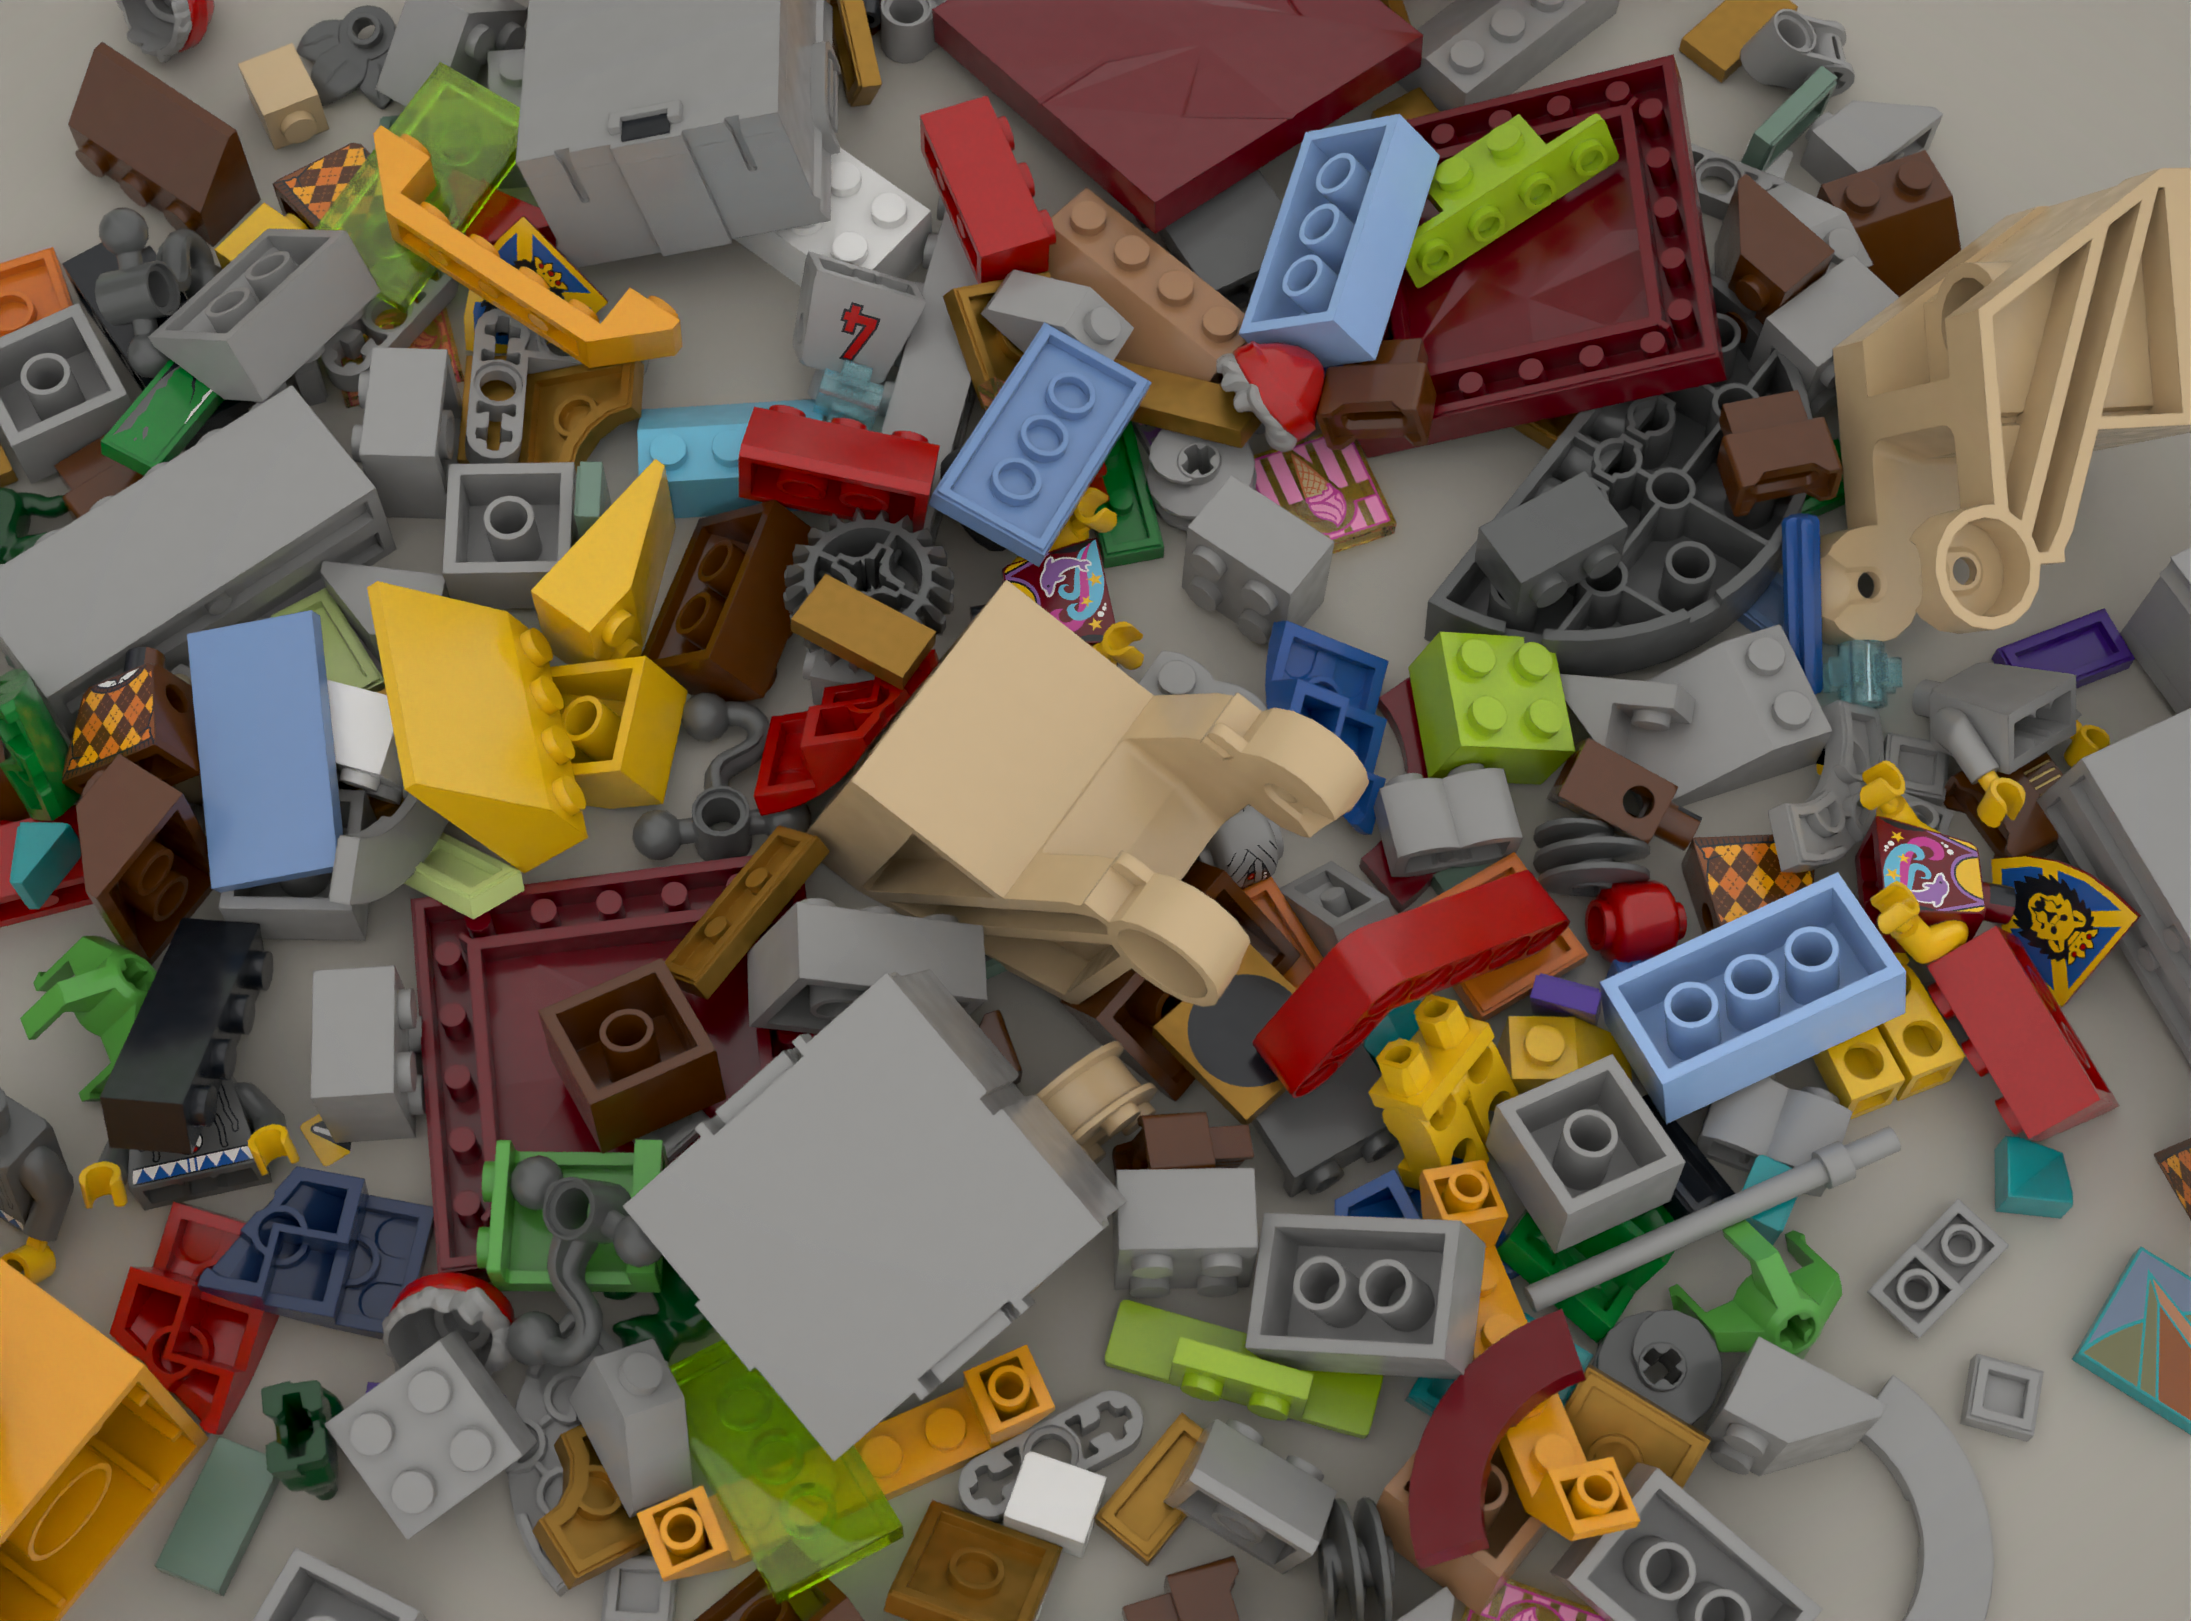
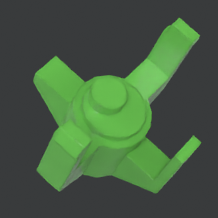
M95 935L82 936L47 972H39L33 982L36 991H45L46 993L20 1017L28 1040H36L64 1012H74L79 1023L86 1030L101 1037L111 1063L78 1093L82 1102L100 1101V1095L157 973L156 969L145 958L104 937Z
M1746 1220L1723 1229L1724 1237L1750 1262L1752 1274L1738 1287L1732 1301L1708 1312H1705L1678 1284L1669 1287L1673 1310L1698 1319L1714 1338L1719 1352H1748L1757 1338L1761 1337L1787 1352L1804 1359L1810 1348L1819 1339L1825 1323L1842 1296L1839 1274L1806 1244L1805 1235L1793 1230L1786 1233L1785 1239L1788 1252L1803 1268L1789 1274L1779 1251Z

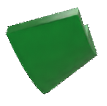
M12 669L0 676V738L10 752L11 757L1 762L0 767L32 819L53 821L63 815L82 796L62 783L63 768L69 747L28 672L23 669Z
M1661 1205L1558 1253H1554L1529 1212L1525 1209L1497 1247V1252L1505 1263L1529 1284H1532L1675 1220L1664 1206ZM1675 1251L1554 1304V1306L1559 1310L1562 1309L1565 1316L1598 1343L1615 1326L1636 1291L1668 1263Z

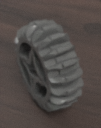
M857 507L853 513L852 522L844 523L835 514H832L831 519L828 521V533L811 526V530L808 533L809 545H795L792 553L793 565H788L784 573L785 586L788 588L783 593L785 609L792 613L790 614V624L791 618L826 573L936 631V635H943L946 629L945 615H950L954 608V595L951 593V590L954 588V573L950 567H946L948 564L947 553L943 546H933V535L928 528L913 533V521L910 520L908 514L893 524L889 522V513L883 509L876 515V520H865V515ZM898 565L915 578L920 587L918 594L906 590L905 582L896 578L895 570ZM804 638V644L810 653L822 649V647ZM824 649L825 661L829 663L830 667L841 659V657ZM849 662V668L856 674L860 668Z

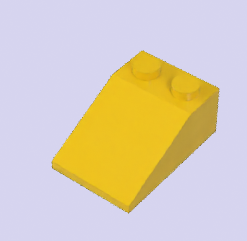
M653 460L531 590L542 634L550 644L553 655L567 665L638 657L642 654V648L645 644L676 529L665 465L658 460Z
M647 656L550 667L553 682L559 689L564 701V707L560 710L564 731L570 738L575 750V757L571 759L575 781L585 796L586 806L616 809L663 804L688 690Z

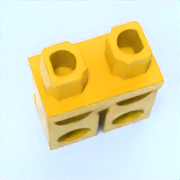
M1894 953L1906 971L1905 1013L1812 1056L1829 1092L1838 1097L1840 1105L1852 1111L1850 1120L1890 1105L1895 1097L1900 1101L1949 1082L1965 1058L1963 1051L1920 979L1907 965L1910 960L1906 953Z
M1433 994L1426 996L1414 1010L1419 1030L1410 1041L1399 1038L1388 1042L1376 1057L1382 1075L1368 1091L1374 1106L1384 1109L1382 1113L1383 1121L1388 1130L1398 1139L1405 1157L1397 1166L1405 1186L1420 1190L1419 1177L1422 1170L1449 1166L1452 1164L1453 1155L1463 1159V1163L1485 1160L1487 1164L1490 1160L1487 1154L1489 1150L1485 1146L1490 1130L1489 1110L1495 1112L1497 1104L1519 1095L1504 1061L1492 1041L1495 1036L1490 1024L1465 1017L1457 1001Z

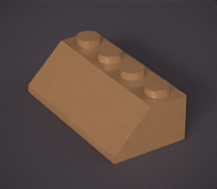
M1086 187L1051 217L1056 234V244L1049 246V271L1046 272H1049L1053 279L1091 287L1134 327V330L1115 359L1221 384L1223 373H1217L1216 371L1217 359L1224 354L1233 353L1236 348L1248 343L1239 335L1245 313Z

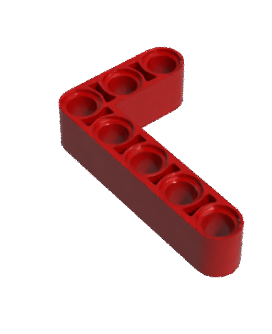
M1523 870L1365 925L1347 935L1329 951L1258 1033L1252 1045L1289 1094L1295 1099L1300 1098L1327 1081L1392 1009L1528 958L1554 942L1567 929L1571 921L1529 870Z

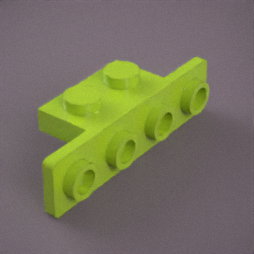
M1595 113L1546 144L1518 114L1437 166L1427 198L1438 210L1439 214L1419 226L1416 230L1405 265V270L1412 283L1417 288L1423 287L1617 162L1619 154L1605 120Z
M1127 1299L1120 1302L1105 1353L1104 1362L1106 1366L1180 1387L1181 1391L1200 1400L1216 1402L1223 1399L1247 1406L1250 1412L1267 1419L1284 1421L1290 1418L1360 1439H1365L1369 1435L1383 1375L1298 1370L1263 1360L1246 1349L1247 1333Z

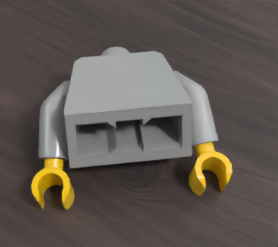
M1987 662L1976 663L1942 683L1928 679L1922 680L1915 688L1912 697L1914 713L1918 716L1930 718V743L1933 748L1953 756L1971 784L1979 783L1986 792L1978 805L1977 813L1981 821L1992 828L1999 827L2006 814L2011 820H2015L2025 802V790L2022 785L2010 778H1999L1996 774L1997 771L2011 774L2068 738L2072 742L2063 755L2071 768L2082 758L2110 746V738L2105 730L2094 725L2083 726L2077 720L2081 713L2076 709V675Z

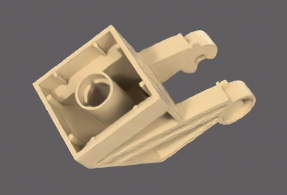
M2160 168L2125 179L2117 186L2052 206H2037L2004 217L1833 348L1847 529L1820 536L1822 641L1824 643L1841 647L1878 644L1894 639L1912 623L1916 612L1922 620L1937 630L1956 634L1995 630L2015 623L2029 610L2039 589L2041 566L2065 562L2064 550L2074 529L2092 452L2191 433V168ZM1959 558L1967 563L1970 571L1969 578L1964 585L1957 582L1953 574V566ZM1863 573L1868 574L1874 583V591L1869 598L1862 596L1858 590V579Z
M1006 579L941 657L935 669L903 706L806 833L818 836L830 852L822 863L859 892L887 907L895 909L904 916L924 918L934 914H947L956 917L959 923L983 925L985 955L1000 962L1011 973L1070 1004H1080L1130 969H1133L1164 992L1184 1002L1205 1007L1216 1005L1239 970L1243 956L1250 944L1249 936L1231 914L1197 888L1181 881L1205 846L1227 820L1247 805L1252 806L1280 827L1302 837L1311 838L1321 828L1351 811L1365 792L1369 780L1366 768L1357 755L1336 734L1315 720L1294 711L1280 708L1261 711L1238 692L1235 695L1221 693L1151 694Z

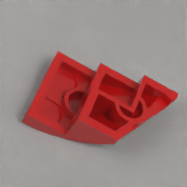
M932 649L902 690L875 676L874 680L824 687L821 705L810 706L808 711L771 716L753 796L761 816L782 812L804 804L821 795L840 781L938 665L939 659L936 650Z
M173 1202L153 1267L130 1266L109 1334L130 1355L140 1358L148 1366L150 1372L168 1392L174 1393L201 1420L199 1425L206 1432L220 1435L223 1434L237 1410L256 1372L280 1315L232 1302L199 1290L198 1282L200 1275L207 1267L212 1269L240 1237V1230L247 1221L184 1202Z

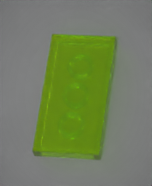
M439 62L390 127L389 131L399 137L402 134L410 135L429 151L437 186L424 202H428L438 208L448 218L451 226L464 234L516 163L520 107L444 63ZM375 148L314 230H346L381 290L376 297L405 313L438 268L392 239L385 212Z
M724 1339L668 1366L685 1398L690 1452L777 1604L904 1537L902 1523L855 1446L853 1445L838 1459L833 1461L759 1370L754 1368L749 1371Z

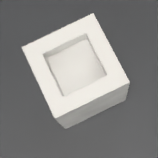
M1028 1452L1024 1457L1004 1513V1526L1063 1547L1062 1552L1083 1559L1095 1524L1094 1517L1099 1512L1105 1495L1107 1477L1036 1452Z

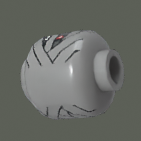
M1247 805L1218 829L1196 860L1225 870L1238 886L1244 889L1270 878L1275 873L1278 860L1283 856L1284 852L1282 834L1276 823L1259 813L1252 806Z

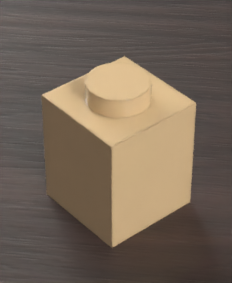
M293 43L238 63L250 101L275 150L293 143L305 142L314 135L329 130L319 94Z

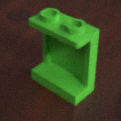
M497 1140L495 1161H485L483 1166V1201L492 1202L490 1227H480L478 1231L476 1252L478 1268L487 1269V1274L493 1286L500 1291L556 1292L549 1279L547 1269L548 1253L553 1234L547 1229L543 1220V1209L532 1210L525 1208L514 1199L510 1188V1179L517 1164L533 1156L541 1155L548 1157L562 1169L564 1178L577 1177L616 1183L626 1189L632 1198L669 1166L663 1140H635L634 1153L606 1152L603 1154L601 1152H522L515 1150L512 1140ZM590 1203L587 1209V1219L590 1212ZM613 1243L599 1244L585 1269V1280L591 1292L661 1293L663 1256L659 1261L651 1265L638 1268L624 1263L616 1254Z

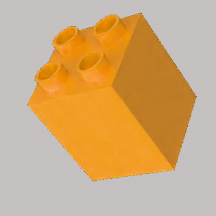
M0 1259V1621H60L207 1442L209 1437L143 1363L2 1259Z

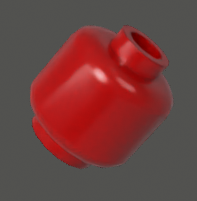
M1659 881L1614 883L1611 889H1601L1596 900H1592L1587 906L1585 914L1586 936L1591 948L1599 951L1602 958L1612 964L1613 960L1627 963L1638 960L1643 961L1676 947L1678 940L1684 938L1687 930L1686 911L1680 902L1675 901V897L1670 889Z

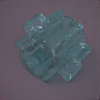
M845 359L841 372L825 368L812 412L827 416L826 422H830L833 418H848L863 423L867 429L871 430L880 406L884 386L870 381L873 371L872 367Z
M1852 640L1837 645L1838 657H1829V663H1823V693H1838L1839 700L1881 709L1888 705L1887 694L1896 693V688L1903 687L1902 658H1888V654L1885 653V643L1879 640Z

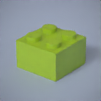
M1439 632L1409 665L1408 670L1428 778L1442 779L1447 777L1451 770L1459 766L1479 763L1484 765L1485 768L1504 769L1507 783L1541 785L1575 752L1556 653L1549 652L1543 645L1536 642L1524 643V637Z

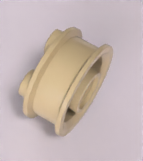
M1119 1041L1110 1042L1091 1052L1036 1094L1096 1165L1106 1156V1152L1101 1147L1104 1143L1119 1132H1122L1125 1136L1132 1134L1140 1128L1137 1122L1139 1116L1154 1115L1156 1113L1150 1101L1155 1096L1157 1088L1151 1082L1141 1085L1119 1058L1124 1050Z

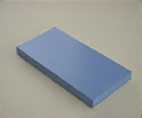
M1044 322L932 493L928 505L1040 567L1145 398L1152 382Z
M309 610L188 633L187 642L211 889L222 893L332 873L337 840L339 835H343L320 615Z

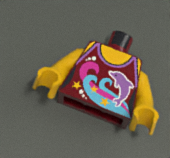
M1088 488L1074 510V515H1071L1040 567L1018 556L1012 561V564H1008L1002 569V584L1007 579L1117 667L1119 663L1126 669L1134 670L1142 665L1144 655L1134 646L1129 645L1134 641H1140L1143 638V634L1128 622L1115 623L1097 538L1089 539V530L1091 529L1099 533L1111 531L1116 526L1117 514L1108 508H1103L1095 514L1096 509L1101 504L1106 503L1109 496L1097 488ZM985 604L969 608L971 621Z
M1885 760L1862 773V780L1867 785L1861 788L1860 802L1868 810H1875L1876 808L1877 810L1876 816L1855 856L1859 904L1892 952L1908 953L1915 961L1927 964L1972 940L1982 921L2008 924L2015 909V889L2012 886L1983 882L1978 848L1971 842L1941 834L1920 821L1903 796H1900L1905 792V781L1900 770L1892 762Z

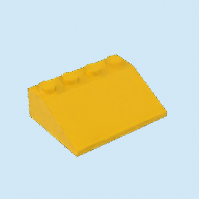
M380 581L368 586L367 591L404 790L524 874L587 839L588 835L582 812L586 808V800L580 786L575 781L571 759L575 757V750L570 738L564 731L560 710L564 707V701L559 689L553 682L549 664L553 659V652L545 636L537 628H527L507 611Z

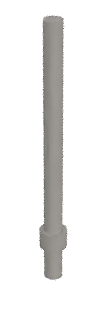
M1887 1126L1847 1145L1836 1141L1812 1152V1160L1525 1286L1524 1293L1531 1309L1536 1313L1822 1185H1825L1828 1189L1837 1187L1855 1179L1856 1170L1901 1150L1899 1139L1894 1130Z

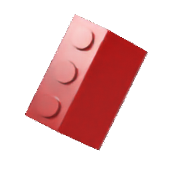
M772 405L769 407V410L754 407L739 452V497L759 502L776 500L784 507L827 516L835 514L838 518L853 521L852 516L857 507L865 515V520H876V515L883 509L889 513V522L893 524L908 514L910 520L913 521L914 533L924 529L940 445L928 443L926 437L911 431H894L892 435L869 431L863 423L853 419L833 418L830 422L807 418L804 412L791 406Z
M1994 926L1927 965L1936 981L1927 986L1933 1001L1947 1020L1955 1016L1958 1018L1969 1039L1961 1043V1047L1980 1077L1991 1074L2003 1095L1995 1100L1996 1107L2014 1135L2024 1131L2028 1139L2040 1142L2120 1106L2018 937L1998 926Z

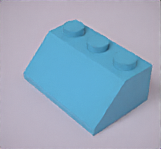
M815 399L642 409L637 428L639 475L654 459L665 465L674 519L707 517L763 503L739 497V452L753 408L759 407L769 410V407L772 405H786L801 410L807 418L824 421L823 403ZM786 507L789 511H802Z

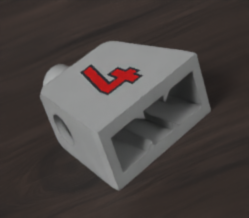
M808 251L805 259L795 322L793 348L800 363L815 368L808 389V395L811 398L827 405L841 406L850 379L872 385H880L884 382L926 305V301L915 282Z

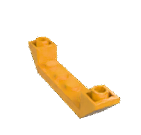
M382 125L373 133L385 212L393 240L589 368L676 356L683 347L680 319L676 311L661 298L653 295L646 298L632 288H629L600 324L597 315L584 303L576 299H570L569 302L565 301L551 292L546 281L530 268L521 266L519 269H516L502 260L495 247L481 236L471 234L467 237L453 228L448 218L438 208L428 202H424L437 186L429 151L412 136L402 134L399 137Z
M1485 1160L1422 1170L1419 1177L1422 1219L1462 1221L1486 1244L1473 1361L1501 1338L1528 1323L1495 1247L1509 1215ZM1558 1393L1536 1406L1516 1427H1509L1498 1447L1525 1512L1570 1541L1637 1527L1640 1518L1614 1458L1608 1457L1587 1462Z
M1027 1344L964 1371L963 1387L878 1423L835 1461L821 1448L710 1497H707L705 1489L701 1485L636 1513L663 1582L738 1567L779 1549L789 1542H795L961 1469L975 1457L1025 1432L1055 1411V1405Z

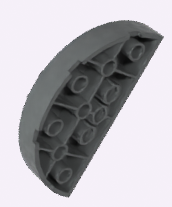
M1711 273L1727 380L1579 412L1495 516L1497 518L1585 471L1628 525L1622 559L1618 565L1601 578L1591 579L1587 577L1569 587L1565 594L1553 604L1544 608L1534 606L1516 616L1475 562L1476 540L1428 600L1425 640L1431 642L1439 632L1524 637V643L1536 642L1543 645L1549 652L1556 653L1560 674L1591 677L1613 676L1642 670L1672 660L1703 645L1731 626L1766 591L1782 566L1781 522L1789 515L1801 513L1806 493L1756 502L1748 515L1740 517L1733 515L1716 464L1721 440L1724 437L1719 424L1722 404L1798 390L1808 419L1813 418L1807 391L1798 368L1775 347H1771L1770 356L1756 374L1748 368L1763 324L1755 318V311L1749 310L1739 301L1736 294L1728 288V284ZM1727 312H1735L1745 322L1748 328L1745 343H1740V327L1733 318L1725 315Z

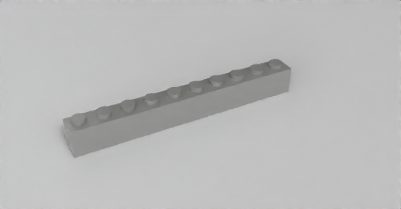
M939 196L937 207V220L942 221L939 234L929 233L923 254V268L928 269L925 282H915L926 301V305L894 362V366L900 367L896 382H885L879 408V415L885 417L881 433L892 435L894 431H911L926 437L928 443L940 445L931 496L941 481V462L949 453L963 445L976 398V391L943 295L953 288L978 283L941 196ZM928 505L924 529L928 528L933 535L934 546L943 513ZM898 565L895 570L896 578L905 582L906 590L918 594L920 587L915 578ZM807 648L803 665V679L811 681L813 704L821 705L824 687L869 681L875 678V675L861 668L854 674L849 668V662L842 658L830 667L829 663L825 661L824 648L812 653Z

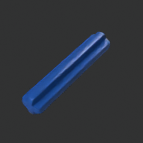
M1798 513L1785 517L1781 522L1784 633L1816 695L1821 693L1823 689L1820 520L1813 514Z

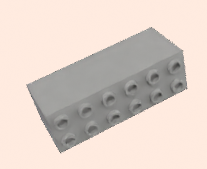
M291 385L280 393L270 396L265 402H257L248 413L227 426L208 432L195 446L169 462H162L153 466L142 479L116 495L100 499L91 507L89 512L60 530H53L44 534L33 547L7 563L0 564V649L5 656L7 655L15 669H23L28 672L53 720L71 742L83 694L89 687L124 672L125 655L128 650L135 647H150L159 650L166 658L165 669L170 672L181 663L190 668L187 642L188 633L271 618V615L326 588L320 573L322 561L372 566L397 548L376 487Z
M2191 708L2082 758L2036 801L2059 835L2057 842L2070 864L2092 874L2115 891L2141 915L2118 942V945L2191 1066Z

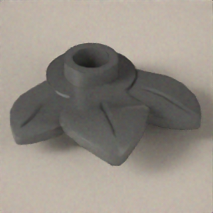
M371 5L360 6L350 11L343 20L321 21L309 28L303 35L296 51L304 59L315 62L310 78L319 94L322 106L333 103L358 88L362 90L374 105L382 110L386 109L393 101V99L375 90L396 30L393 19L385 10ZM371 25L375 26L374 33L369 38H358V34L362 29Z

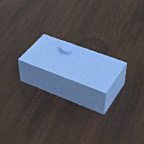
M1400 114L1305 132L1239 331V335L1246 342L1255 341L1259 344L1287 343L1296 345L1313 353L1320 360L1323 367L1376 360L1440 157Z
M1837 872L1600 981V990L1602 992V1006L1606 1026L1665 1123L1668 1124L1904 1014L1906 1005V971Z

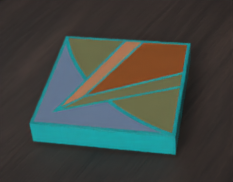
M2140 1246L2127 1263L2072 1360L2190 1435L2191 1277Z

